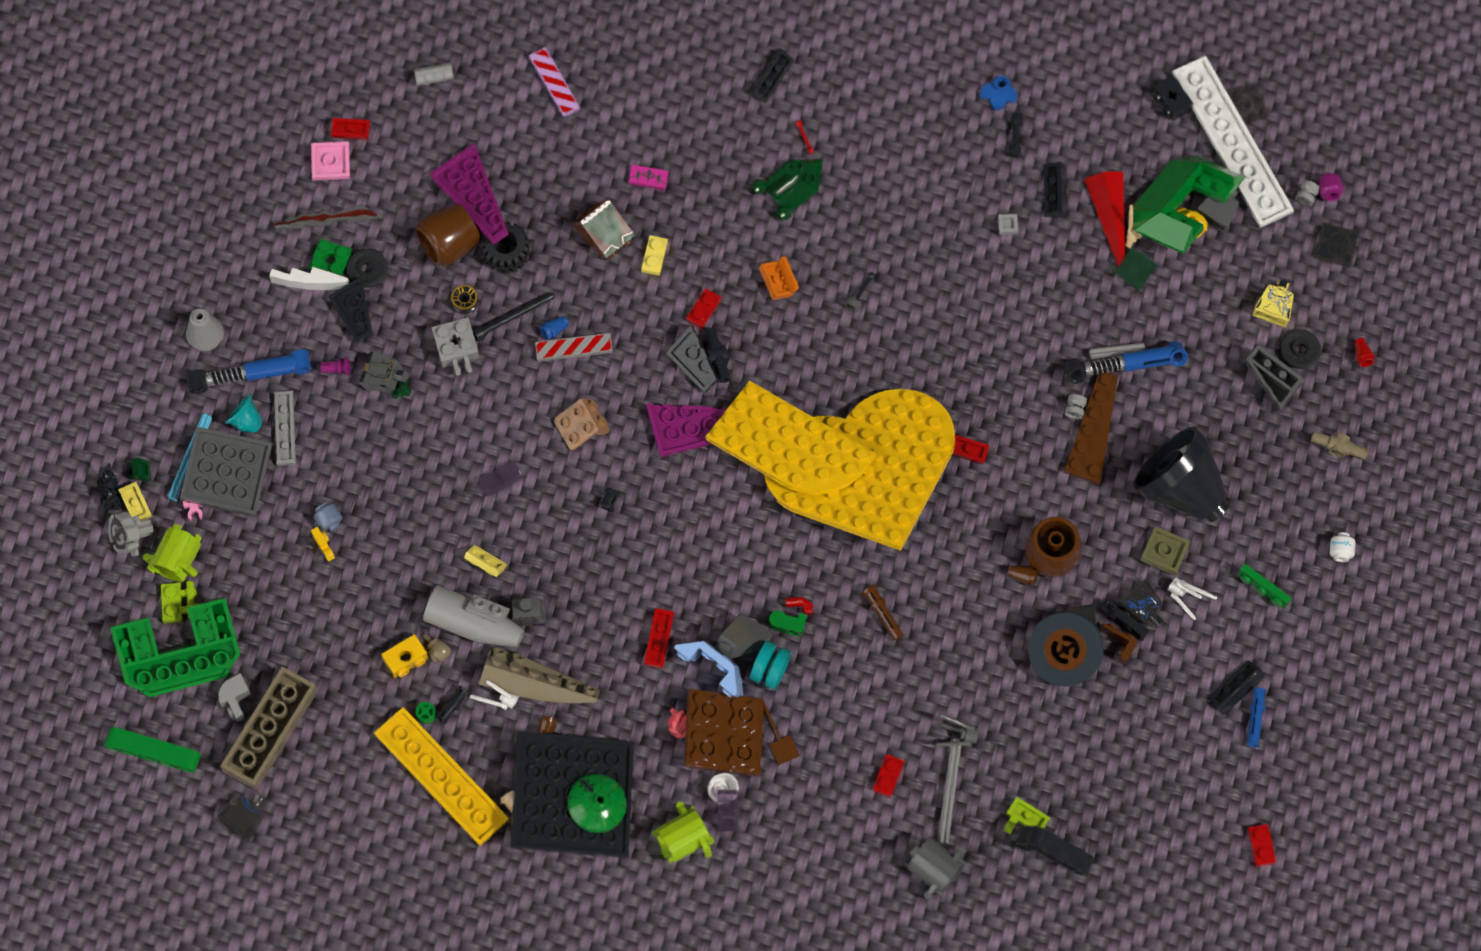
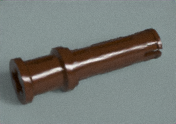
M872 585L861 593L862 596H865L871 605L870 609L876 611L893 641L903 637L904 634L885 605V598H882L877 591V585ZM885 615L887 616L888 620H889L890 623L892 624L893 629L891 628V626H890L889 623L887 622V620H886V618H885Z

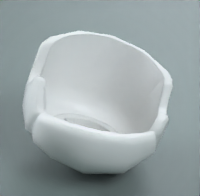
M728 773L715 775L707 787L710 798L714 802L721 804L733 800L739 791L737 780Z

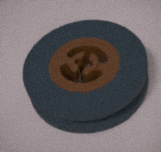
M1059 611L1046 616L1036 625L1029 639L1028 655L1033 669L1042 679L1057 686H1074L1085 682L1098 669L1103 655V640L1096 625L1086 616L1073 611ZM1063 635L1073 637L1080 647L1078 656L1073 655L1075 645L1070 647L1069 653L1066 651L1060 653L1059 656L1067 658L1068 662L1058 660L1052 652L1053 641L1058 642L1057 652L1063 648V644L1065 646L1072 644V641L1064 639Z

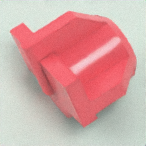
M672 708L670 710L672 716L668 720L669 732L676 738L682 739L685 737L686 714L683 710L679 712Z

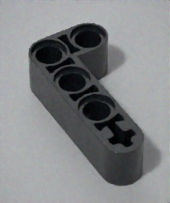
M1022 826L1015 846L1022 850L1038 852L1073 873L1084 877L1088 876L1094 857L1039 826Z

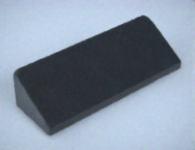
M781 48L774 50L747 93L757 100L767 103L794 59Z
M1061 161L1044 165V207L1046 218L1067 217V168Z
M1248 660L1207 699L1221 714L1225 715L1264 679V674L1259 667Z

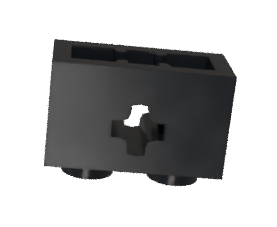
M1174 75L1154 85L1152 92L1154 100L1161 104L1165 115L1170 117L1173 122L1192 111L1194 103Z

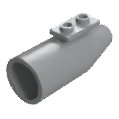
M439 585L432 592L423 616L424 622L477 643L518 648L525 631L506 617L509 613V608L476 595L470 598Z

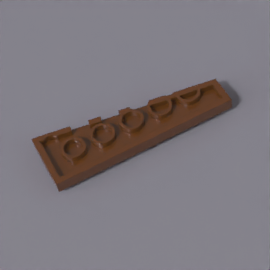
M1107 371L1103 374L1102 372L1098 374L1064 470L1065 474L1100 485L1118 375L1110 372L1107 373Z

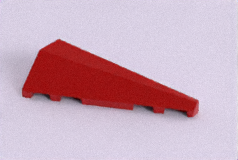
M1105 171L1085 178V185L1088 187L1101 226L1109 241L1110 249L1115 256L1117 267H1124L1123 172Z

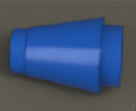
M565 316L544 322L540 327V332L546 340L554 339L569 326V322Z

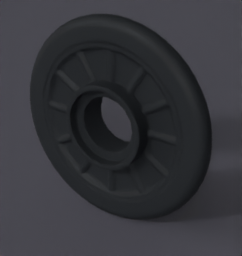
M362 249L350 256L346 265V273L351 282L361 277L364 288L374 287L385 278L387 262L378 251ZM369 264L372 266L370 272H363L361 270L362 266Z
M1293 330L1282 338L1280 354L1288 365L1298 369H1305L1313 366L1319 360L1321 345L1317 337L1311 332ZM1297 345H1302L1305 347L1306 351L1304 353H1298L1295 350V347Z

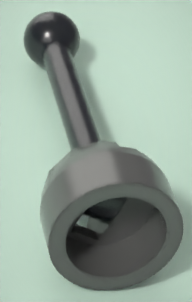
M873 272L868 274V279L857 296H851L844 305L848 310L852 312L859 310L861 306L859 298L869 282L875 278Z

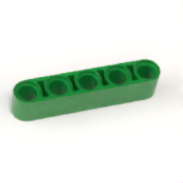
M110 727L104 746L108 749L189 773H195L201 757V753L195 750L117 727Z

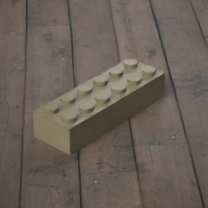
M281 667L221 764L222 771L257 791L318 692L316 685Z

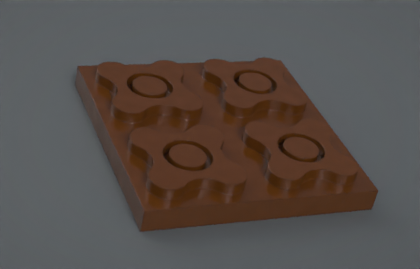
M689 689L687 692L684 767L755 777L760 776L764 699L745 696L736 697L734 695L729 697L723 693Z

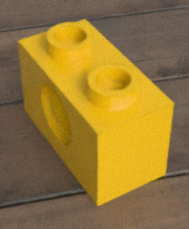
M415 634L381 654L383 661L394 678L407 675L411 668L422 666L426 659H428L427 652ZM405 654L411 656L408 661H402L401 657Z

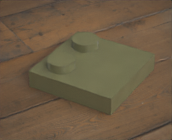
M1155 526L1140 561L1176 576L1191 541Z

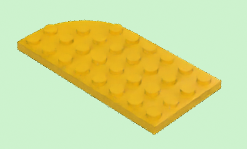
M751 381L746 384L706 435V441L781 485L804 494H827L849 486L865 472L876 457V453Z

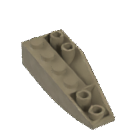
M490 647L479 682L480 685L492 688L486 683L489 680L512 695L559 703L597 702L600 692L599 689L591 685H587L523 657L521 654H513L504 651L502 648Z

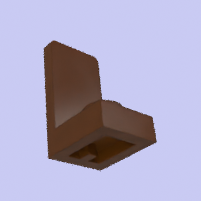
M1103 623L1100 629L1102 633L1125 644L1122 645L1118 653L1121 656L1118 662L1125 666L1138 641L1135 640L1133 635L1118 631V628L1113 624Z

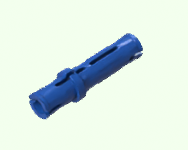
M1263 688L1253 689V701L1250 705L1251 716L1246 745L1254 748L1259 747L1262 716L1266 708L1264 706L1266 689Z

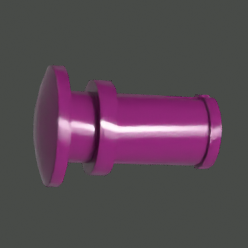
M345 357L344 361L338 359L337 361L321 362V373L338 372L342 374L345 372L346 376L349 375L351 367L349 358Z

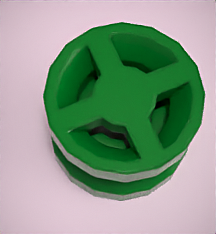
M422 702L416 707V715L419 722L430 724L435 720V707L430 702Z

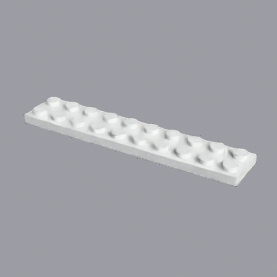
M1204 56L1174 70L1172 74L1194 103L1192 109L1224 166L1245 177L1237 189L1258 226L1262 228L1293 213L1294 209L1207 57Z

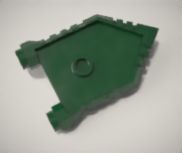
M824 159L787 160L782 164L781 168L776 169V172L771 173L772 175H769L766 180L756 179L751 189L756 195L767 192L780 206L777 209L776 216L781 221H787L791 218V214L795 209H798L800 205L809 200V197L814 196L819 191V176H821L820 171H822Z

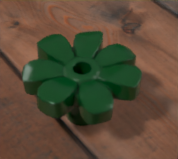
M408 379L405 382H397L396 388L391 391L392 398L397 400L398 397L402 398L404 395L409 396L411 394V389L407 388Z

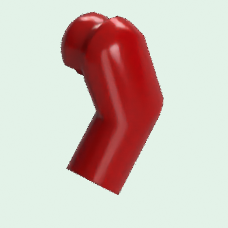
M803 597L786 598V607L799 606L803 608V614L811 615L813 613L812 608L814 606Z

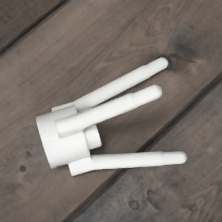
M1177 577L1168 588L1172 592L1170 597L1175 599L1193 620H1196V617L1178 596L1183 597L1188 592L1199 599L1202 598L1200 594L1214 600L1217 599L1211 593L1190 585Z
M489 680L486 683L501 693L499 700L502 703L469 695L471 699L499 706L505 710L508 707L512 709L519 699V696L509 694Z

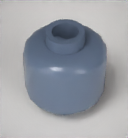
M326 502L315 509L314 520L321 530L333 532L340 527L339 523L342 521V515L334 504Z

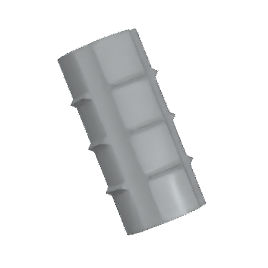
M451 63L414 69L417 86L454 79Z

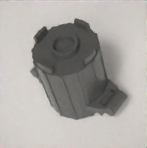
M925 835L924 837L927 841L923 845L915 846L911 852L913 859L909 864L905 862L904 865L931 886L924 894L926 899H932L935 892L943 897L944 891L957 877L964 864H968L961 859L967 850L965 847H959L958 852L953 855L934 839Z

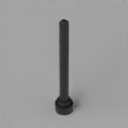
M550 292L486 326L478 325L472 328L477 342L484 340L485 336L488 335L487 333L553 300L555 294Z

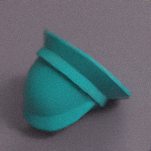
M249 393L236 406L225 423L236 426L240 431L254 433L260 429L262 418L252 402V394Z

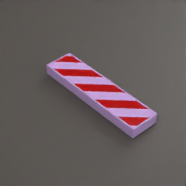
M543 48L529 55L532 64L563 118L580 110L577 101L547 49Z

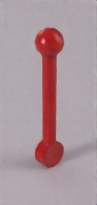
M797 120L795 125L802 134L809 154H813V149L802 128V121Z

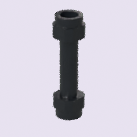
M1013 113L1011 117V124H1013L1012 145L1009 146L1008 152L1012 158H1018L1021 154L1022 147L1019 146L1020 126L1024 122L1022 113Z

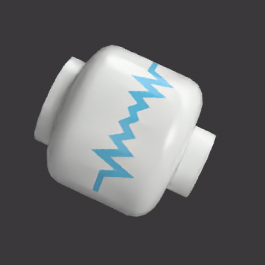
M1344 532L1338 533L1337 536L1331 538L1330 555L1335 561L1348 562L1349 559L1354 557L1355 539L1350 537V534Z

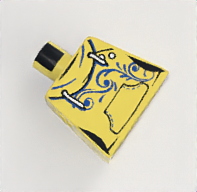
M1278 280L1276 287L1268 285L1257 303L1252 316L1286 328L1290 319L1294 296L1292 292L1287 291L1289 283L1285 280Z

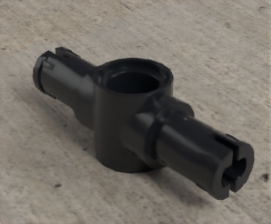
M711 327L705 330L708 341L706 352L713 367L717 370L720 382L726 383L731 380L727 367L729 361L725 344L722 345L719 341L716 329Z

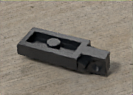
M1108 598L1105 600L1100 610L1109 615L1112 621L1138 640L1144 641L1149 633L1147 626L1131 618L1130 613L1126 610H1120L1116 606V602Z

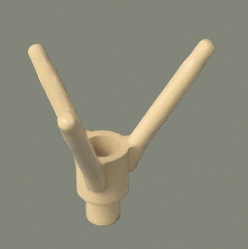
M1129 205V228L1126 236L1127 240L1124 246L1131 248L1133 242L1136 243L1137 239L1143 237V235L1135 232L1133 205Z

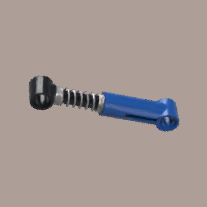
M1173 341L1163 347L1122 353L1116 359L1112 357V359L1107 358V360L1102 359V361L1097 360L1090 363L1089 361L1083 362L1072 358L1064 364V371L1071 383L1079 384L1086 377L1093 376L1094 373L1098 375L1100 372L1103 374L1106 371L1107 373L1109 371L1114 372V370L1129 372L1170 364L1182 366L1187 362L1188 354L1180 342Z
M296 350L289 355L246 362L244 366L242 365L239 368L234 367V369L229 368V370L224 369V371L219 370V372L214 371V373H211V371L206 373L202 369H194L188 371L186 377L189 393L200 394L206 392L209 386H215L217 383L220 385L222 382L224 384L226 382L231 383V381L234 380L236 382L238 379L240 381L241 379L254 381L291 373L305 374L311 371V363L307 350Z

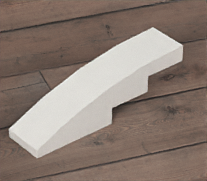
M315 267L312 268L311 273L292 268L290 274L272 269L269 275L272 283L307 290H336L349 284L348 278Z

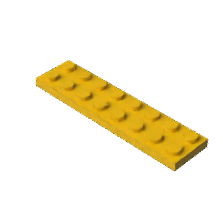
M404 707L374 732V735L479 846L483 845L509 821L504 812Z

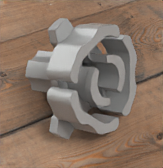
M128 512L111 514L108 533L110 541L116 542L113 545L114 549L119 554L131 552L132 556L139 555V538L150 536L153 532V525L148 518L140 520L138 516L132 518Z

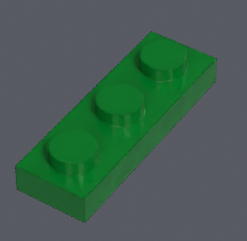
M1244 564L1240 569L1238 575L1244 583L1254 586L1260 595L1269 597L1275 606L1284 609L1288 606L1292 599L1289 595L1248 565Z

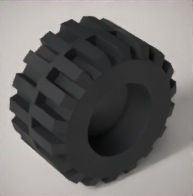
M506 221L505 226L508 235L494 245L485 235L482 237L483 258H485L487 265L490 264L492 270L496 268L499 273L502 270L505 273H509V270L515 272L517 267L521 269L523 262L526 263L528 260L527 256L530 253L528 236L524 233L522 227L518 229V224L516 223L511 225V222ZM503 241H510L516 245L515 250L508 254L497 252L495 247Z

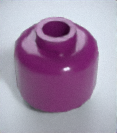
M1326 173L1317 182V185L1320 187V196L1325 200L1336 201L1344 192L1341 178L1337 174Z

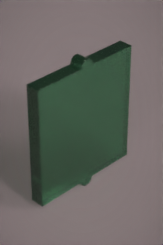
M1132 246L1114 273L1122 278L1125 284H1130L1140 291L1157 264L1147 258L1146 254H1142Z

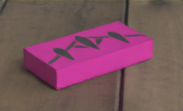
M632 165L628 184L665 190L669 171Z

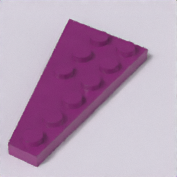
M475 143L429 174L431 179L454 204L459 203L462 205L476 227L493 245L508 235Z
M646 403L660 458L713 445L706 441V435L728 408L717 409L705 406H670V404L653 405V403Z

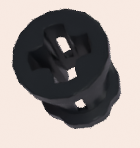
M606 487L604 490L606 493L602 502H599L598 505L603 510L614 512V505L617 498H620L621 493Z

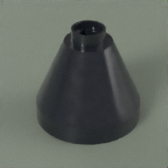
M1196 427L1183 429L1163 443L1144 463L1134 480V488L1145 499L1197 519L1206 518L1209 522H1214L1229 507V503L1225 500L1227 493L1208 439Z

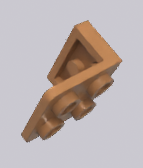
M580 398L554 419V423L570 450L577 449L595 434L605 435L610 431L606 419L601 416L597 403L592 399Z

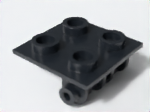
M110 463L107 464L97 478V487L101 490L100 504L104 507V513H107L110 508L119 510L122 505L120 496H118L120 493L116 491L119 489L117 477L111 471Z

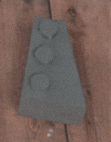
M1257 345L1246 359L1247 367L1280 413L1301 387L1304 378L1260 345Z

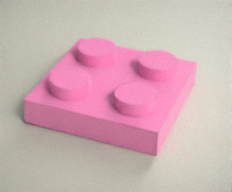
M349 142L311 143L312 180L350 179Z

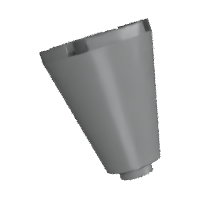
M204 309L194 310L190 315L186 328L188 343L199 351L215 349L224 337V329L221 322Z

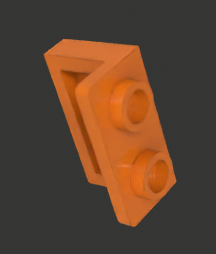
M781 256L778 261L763 263L759 266L772 300L791 297L799 289L798 282L793 275L791 265L787 261L786 256Z

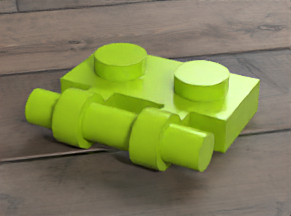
M193 581L186 582L187 589L181 590V583L161 584L162 619L164 624L183 622V614H188V620H190L187 606L195 605V596L197 595ZM187 597V606L182 607V598Z

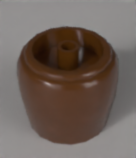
M459 203L424 216L418 221L416 226V234L420 244L429 258L438 266L445 267L455 263L480 242V235L475 223Z
M1049 517L1039 522L1031 530L1025 543L1026 559L1030 567L1037 570L1038 574L1049 578L1061 577L1070 573L1078 564L1082 553L1081 538L1075 525L1062 517Z

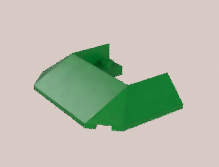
M1198 155L1171 160L1134 204L1133 223L1135 232L1184 254L1202 232L1204 224L1176 212L1175 210L1192 189L1225 203L1245 177Z
M226 598L206 599V602L187 606L196 642L161 651L157 649L149 616L133 621L128 619L111 626L125 684L134 687L148 697H153L226 678L240 655Z

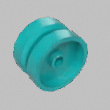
M767 640L755 659L750 680L760 683L767 674L765 686L776 690L786 671L792 651L783 647L775 656L776 644Z

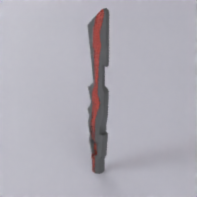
M359 205L333 214L326 210L319 214L313 212L310 214L302 213L297 217L290 216L288 219L274 222L275 230L283 228L288 230L304 229L306 226H330L333 222L347 220V223L377 219L378 215L364 205Z

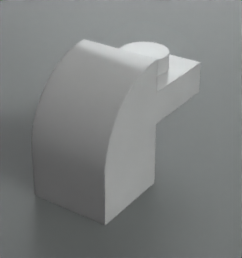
M241 673L224 682L219 691V702L222 709L228 707L227 710L231 718L236 717L238 722L245 720V717L237 702L251 696Z

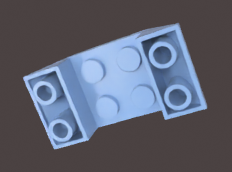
M701 641L677 644L674 647L678 651L676 654L684 661L689 662L691 660L696 662L703 655L708 660L718 662L716 666L727 673L720 682V685L723 687L722 691L729 697L732 695L736 697L743 696L740 667L727 656L714 649L712 644Z

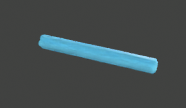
M203 413L197 427L208 429L212 417ZM195 432L168 493V499L172 501H178L181 494Z

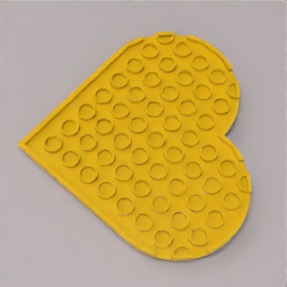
M892 389L876 393L864 399L853 408L846 419L834 416L814 417L876 453L875 459L855 482L841 490L827 494H804L791 490L766 475L764 477L769 492L772 493L780 505L789 511L901 551L953 454L955 430L949 413L936 399L915 390Z

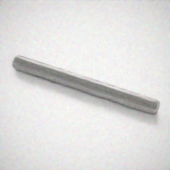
M952 739V740H951V742H959V741H961V740H959V739ZM950 746L938 843L945 849H948L961 746Z

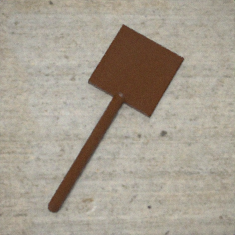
M764 702L763 709L777 737V741L770 743L769 746L778 765H781L800 755L791 735L781 739Z

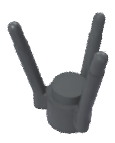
M942 713L939 714V717L962 727L941 724V727L960 732V739H963V741L936 743L937 747H970L971 743H976L979 730L975 726L965 724Z

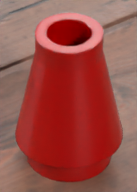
M1364 338L1356 339L1354 345L1357 363L1361 367L1371 366L1375 362V355Z

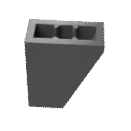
M741 613L720 635L714 649L732 659L760 651L767 640H771L773 634Z

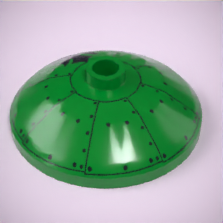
M591 774L582 777L573 785L568 795V810L571 818L579 827L589 832L603 833L612 830L621 822L626 812L627 803L623 789L615 780L602 774ZM597 798H602L603 803H598Z

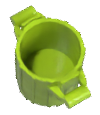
M174 524L171 528L168 527L155 554L150 555L146 553L143 556V560L149 564L147 569L153 574L156 572L167 579L183 582L187 575L195 577L198 574L192 563L202 545L200 543L202 537L197 533L193 537L189 532L181 530L182 526Z
M678 802L676 807L681 815L652 832L653 837L658 839L662 855L665 859L668 858L669 864L701 848L704 856L710 858L712 856L710 845L715 843L713 837H710L694 806L685 809L684 803Z

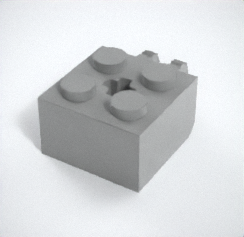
M469 318L432 327L442 368L453 365L456 376L461 375L458 364L465 362L466 371L468 373L472 372L470 361L478 359L479 353Z

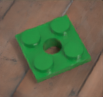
M320 239L308 269L312 270L315 267L342 276L352 249ZM328 257L336 259L332 264H328L325 261Z

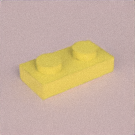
M649 236L641 272L660 276L668 239Z
M137 482L118 489L132 518L138 516L141 520L152 517Z
M476 545L471 547L464 556L471 564L482 568L488 574L495 577L499 576L507 566L505 562Z

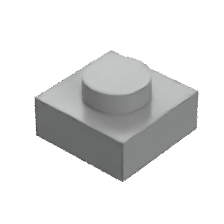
M1017 214L998 215L999 235L1018 234Z

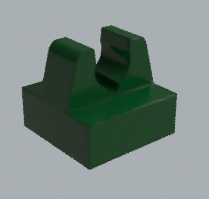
M141 458L132 459L128 469H131L133 474L129 475V479L144 482L151 480L150 462Z

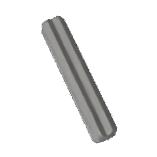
M1144 343L1091 348L1089 350V357L1092 360L1121 356L1122 353L1145 350Z

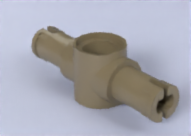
M1313 431L1310 442L1325 446L1329 453L1335 457L1342 458L1345 455H1352L1365 460L1369 451L1368 448L1353 444L1350 441V437L1342 433H1334V435L1331 434L1329 436Z

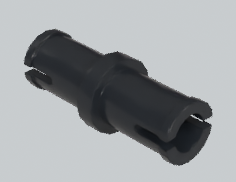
M459 685L451 698H447L445 701L446 704L436 716L437 719L447 724L453 713L459 710V705L469 694V691L464 687L462 689V686Z

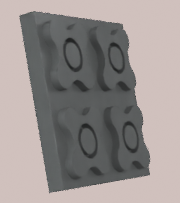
M197 427L180 500L256 517L272 443Z

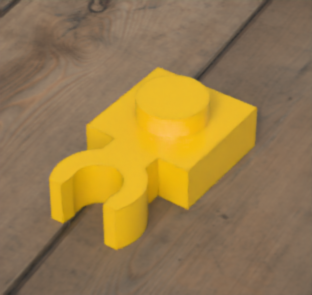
M318 527L312 529V536L327 561L335 559L334 553L327 544L329 538L325 531L320 532Z

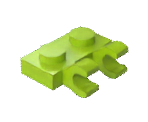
M1016 797L1006 813L1010 819L1005 825L1004 831L1011 834L1017 822L1023 826L1045 828L1051 817Z

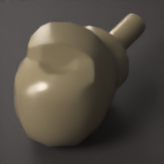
M427 634L423 635V638L429 642V657L432 661L442 662L451 654V649L447 644L438 638L432 640Z

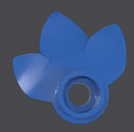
M997 76L992 83H987L983 86L980 98L990 99L991 106L994 110L998 111L1004 108L1007 101L1016 103L1017 91L1011 87V82L1006 76ZM1002 83L1004 87H999L998 84Z

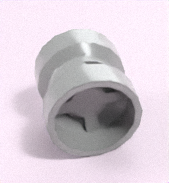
M1303 181L1301 191L1297 193L1295 199L1302 205L1312 206L1315 201L1314 197L1319 193L1320 187L1314 182Z
M1070 394L1067 401L1069 405L1066 407L1065 415L1073 419H1082L1084 416L1083 407L1086 406L1087 399L1081 395Z

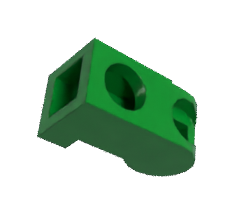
M774 611L769 617V625L772 630L802 638L807 615L799 613L798 618L785 615L782 611Z

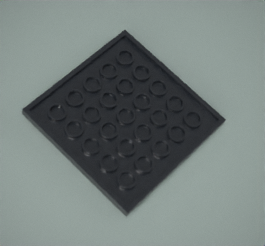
M517 731L510 849L627 859L629 857L634 741ZM591 774H602L612 778L621 786L626 796L627 805L623 819L615 828L603 833H593L582 829L573 821L568 810V795L571 788L579 779ZM598 797L597 802L603 803L602 798Z

